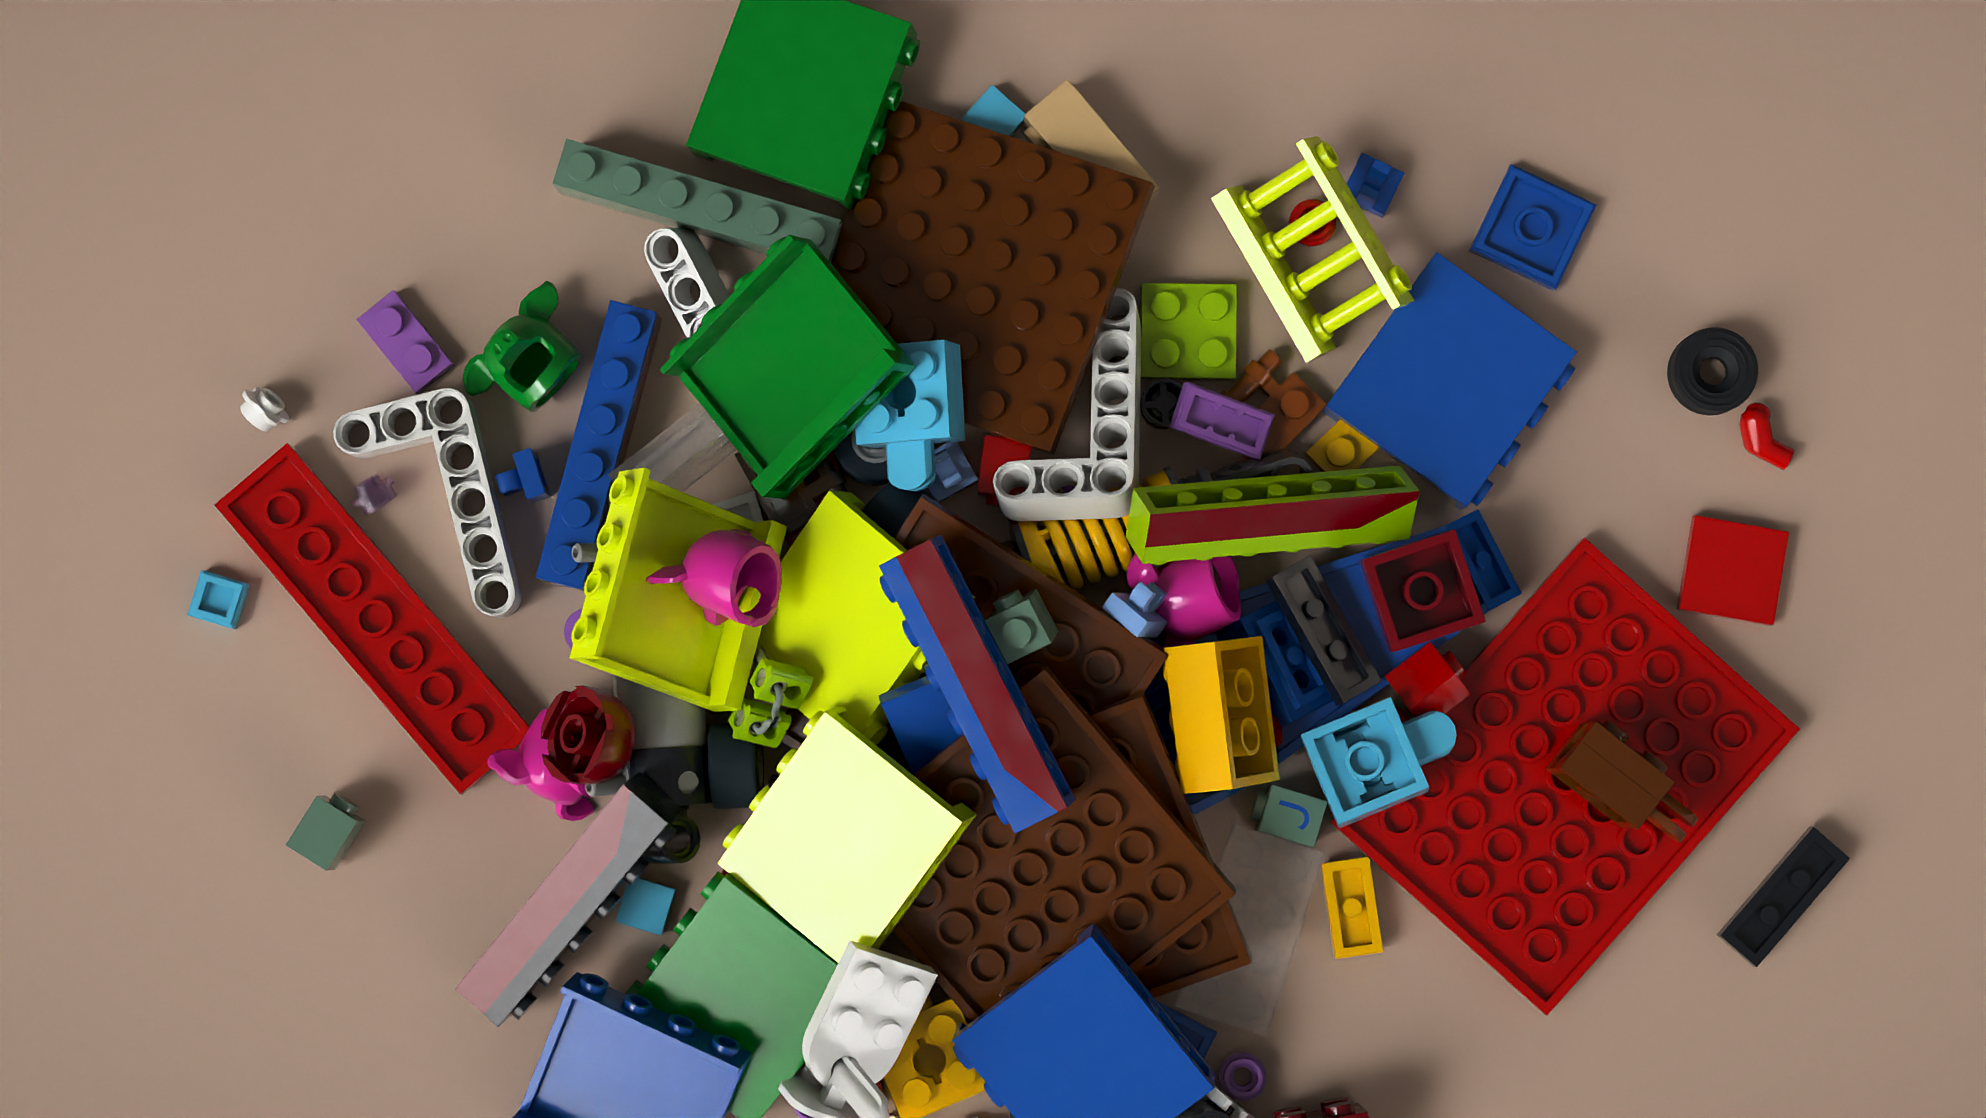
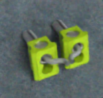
M757 645L753 659L756 669L749 682L755 691V699L774 704L770 705L750 700L745 692L741 711H733L728 722L733 729V738L777 748L788 730L792 719L790 715L785 714L780 706L794 709L800 708L812 686L813 676L807 675L801 667L771 660L764 647Z

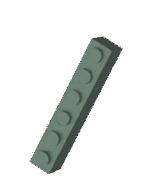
M567 138L552 183L560 194L675 228H687L696 234L766 254L769 247L777 240L788 235H794L812 240L831 263L842 229L841 219Z

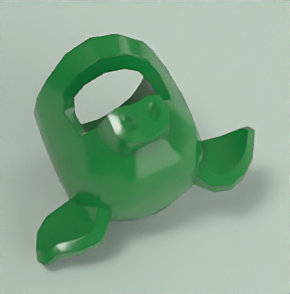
M545 281L541 286L529 292L520 302L519 316H514L500 325L487 342L483 354H477L468 361L463 374V383L467 394L475 396L485 393L496 382L506 394L530 412H536L559 391L574 373L583 355L549 322L559 301L557 289L553 283Z

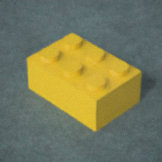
M1262 636L1164 648V652L1168 655L1163 664V675L1169 688L1171 704L1169 723L1175 737L1177 753L1175 769L1180 779L1183 794L1231 790L1280 780Z

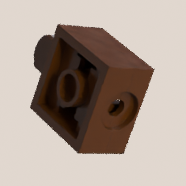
M1605 720L1604 723L1599 721L1580 723L1545 769L1621 828L1639 829L1647 819L1670 838L1681 843L1687 834L1655 807L1660 805L1675 818L1690 827L1695 825L1698 818L1667 793L1674 784V781L1664 774L1668 767L1646 750L1643 753L1632 750L1625 744L1629 736L1611 722Z

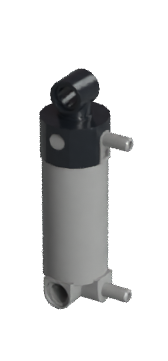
M576 543L572 548V557L575 562H595L598 552L597 543ZM612 674L613 695L624 703L633 717L635 745L630 760L622 772L604 783L585 785V790L591 797L615 795L625 782L640 771L683 809L672 823L678 828V831L669 841L668 847L665 845L660 851L652 847L644 859L653 864H682L688 862L697 854L701 837L699 828L687 816V809H689V805L712 803L708 777L705 708Z

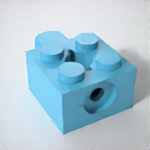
M947 340L898 344L916 367L855 427L856 445L869 448L886 447L888 479L892 485L899 489L917 492L933 484L936 476L934 443L966 441L960 345Z
M1390 697L1301 734V740L1337 826L1342 828L1428 792L1429 785L1421 766L1448 755L1455 745L1457 734L1451 719L1439 711L1426 712L1401 722Z

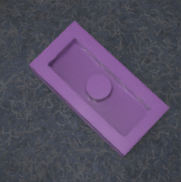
M394 290L356 319L418 395L455 366Z

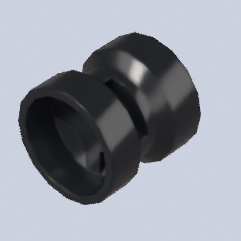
M1162 378L1153 381L1146 387L1140 400V413L1147 425L1157 430L1170 429L1169 425L1183 387L1179 382L1173 379Z

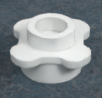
M255 387L252 392L246 389L242 393L245 401L240 406L241 412L258 429L269 432L279 422L286 424L289 421L288 414L283 410L285 408L283 401L273 391L267 388Z

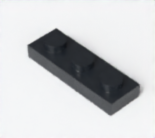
M1310 555L1265 580L1336 706L1349 701L1382 681Z
M1808 827L1717 933V936L1753 967H1758L1850 858L1816 828Z

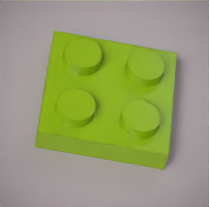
M1142 283L1141 379L1158 380L1167 378L1173 380L1235 381L1237 284Z

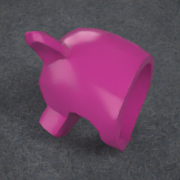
M743 529L717 530L703 535L693 543L686 553L682 565L662 567L646 577V581L650 584L681 582L689 598L703 608L705 619L715 626L731 619L741 624L758 627L767 624L776 612L782 584V567L779 555L771 546L754 538L751 533ZM746 587L756 588L761 594L759 602L752 610L742 613L738 607L740 596Z
M1136 553L1129 562L1127 580L1128 585L1132 589L1139 582H1143L1147 586L1150 582H1153L1167 593L1162 604L1155 610L1156 613L1168 622L1163 629L1166 633L1164 640L1165 648L1196 644L1195 640L1217 632L1240 619L1239 576L1232 556L1213 557L1205 561L1196 559L1170 561L1158 569L1150 563L1142 564ZM1212 565L1216 568L1221 581L1220 591H1218Z
M543 709L529 727L518 751L498 749L488 758V766L512 785L524 784L532 793L555 803L556 814L560 819L569 821L582 820L594 813L593 805L584 797H591L587 794L585 785L562 782L553 777L544 765L542 754L549 755L547 748L548 740L541 739V727L547 709Z

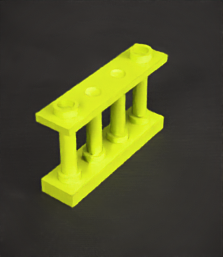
M1319 136L1305 138L1296 143L1304 159L1253 192L1245 190L1242 185L1226 188L1211 198L1306 363L1318 359L1336 348L1331 339L1333 331L1385 299L1392 310L1406 306L1414 301L1409 292L1412 289V285L1407 274L1399 265L1394 266L1339 172L1337 168L1339 159L1336 152L1327 141H1321ZM1314 175L1328 200L1276 233L1268 231L1260 217L1262 214L1261 208ZM1336 217H1339L1352 242L1300 274L1292 272L1283 257L1286 254L1285 249ZM1362 258L1376 283L1324 315L1316 313L1307 298L1310 295L1309 290Z

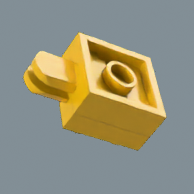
M928 994L896 1062L884 1077L900 1118H921L985 1091V1080L975 1068L967 1069L959 1061L953 1050L955 1044L952 1039L957 1026L962 1022L967 1026L968 1022L964 1013L950 997L932 1003Z

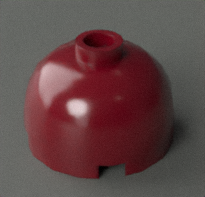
M584 685L575 686L576 689L572 692L562 691L558 694L547 709L541 727V739L548 740L547 748L549 755L542 754L543 762L550 774L562 782L577 785L604 783L622 772L630 760L635 745L633 717L618 697L598 688Z

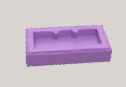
M1186 382L1183 384L1169 428L1248 458L1260 460L1275 414Z

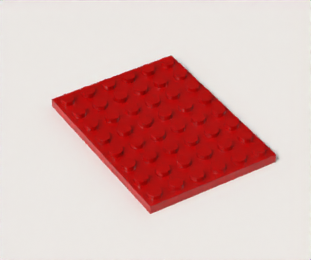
M1585 537L1574 546L1465 669L1467 674L1460 678V680L1471 694L1445 713L1455 725L1457 734L1455 745L1448 755L1421 766L1429 785L1428 792L1342 828H1338L1334 817L1330 820V823L1546 1016L1800 730L1799 727ZM1607 720L1629 736L1625 744L1632 750L1640 753L1646 750L1668 767L1664 774L1673 780L1674 784L1667 793L1698 818L1695 825L1690 827L1675 818L1660 805L1655 807L1687 834L1681 843L1670 838L1647 819L1639 829L1621 828L1545 769L1580 723L1597 721L1604 723Z

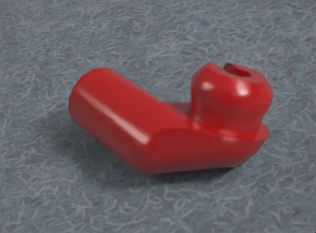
M1751 403L1741 414L1739 421L1743 445L1752 455L1784 470L1791 461L1795 450L1773 439L1770 409L1762 403Z

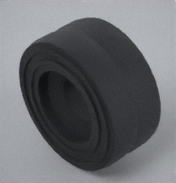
M1718 327L1699 330L1682 340L1673 350L1667 367L1669 387L1677 401L1694 413L1708 416L1726 413L1740 406L1753 392L1758 379L1756 355L1749 343L1742 336L1731 330ZM1705 359H1717L1723 364L1725 377L1720 384L1711 385L1702 379L1700 366Z

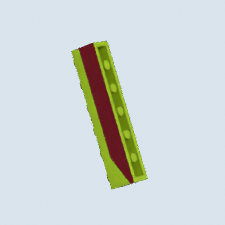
M1400 465L1133 488L1125 537L1142 564L1150 563L1155 565L1180 560L1196 559L1205 561L1213 557L1254 556L1258 553L1298 552L1302 549L1342 548L1346 545L1364 543L1385 544L1389 541L1410 539L1420 491Z

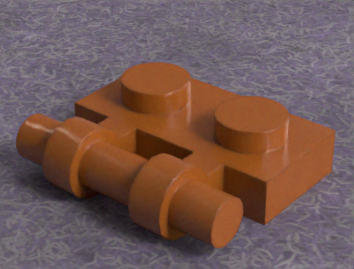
M1270 349L1257 362L1252 360L1243 369L1245 375L1228 392L1223 390L1220 393L1243 403L1257 388L1261 389L1268 396L1259 409L1275 414L1261 456L1285 449L1327 405L1294 372L1279 385L1272 378L1271 374L1283 362ZM1241 455L1245 460L1251 459Z

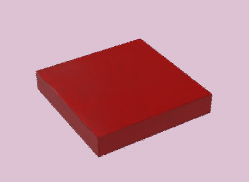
M1697 515L1692 516L1677 610L1774 626L1789 532Z

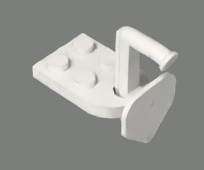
M849 940L805 1031L802 1044L805 1065L800 1075L783 1080L779 1085L778 1090L788 1103L795 1109L813 1118H889L888 1100L876 1086V1083L886 1076L896 1062L938 974L930 966Z

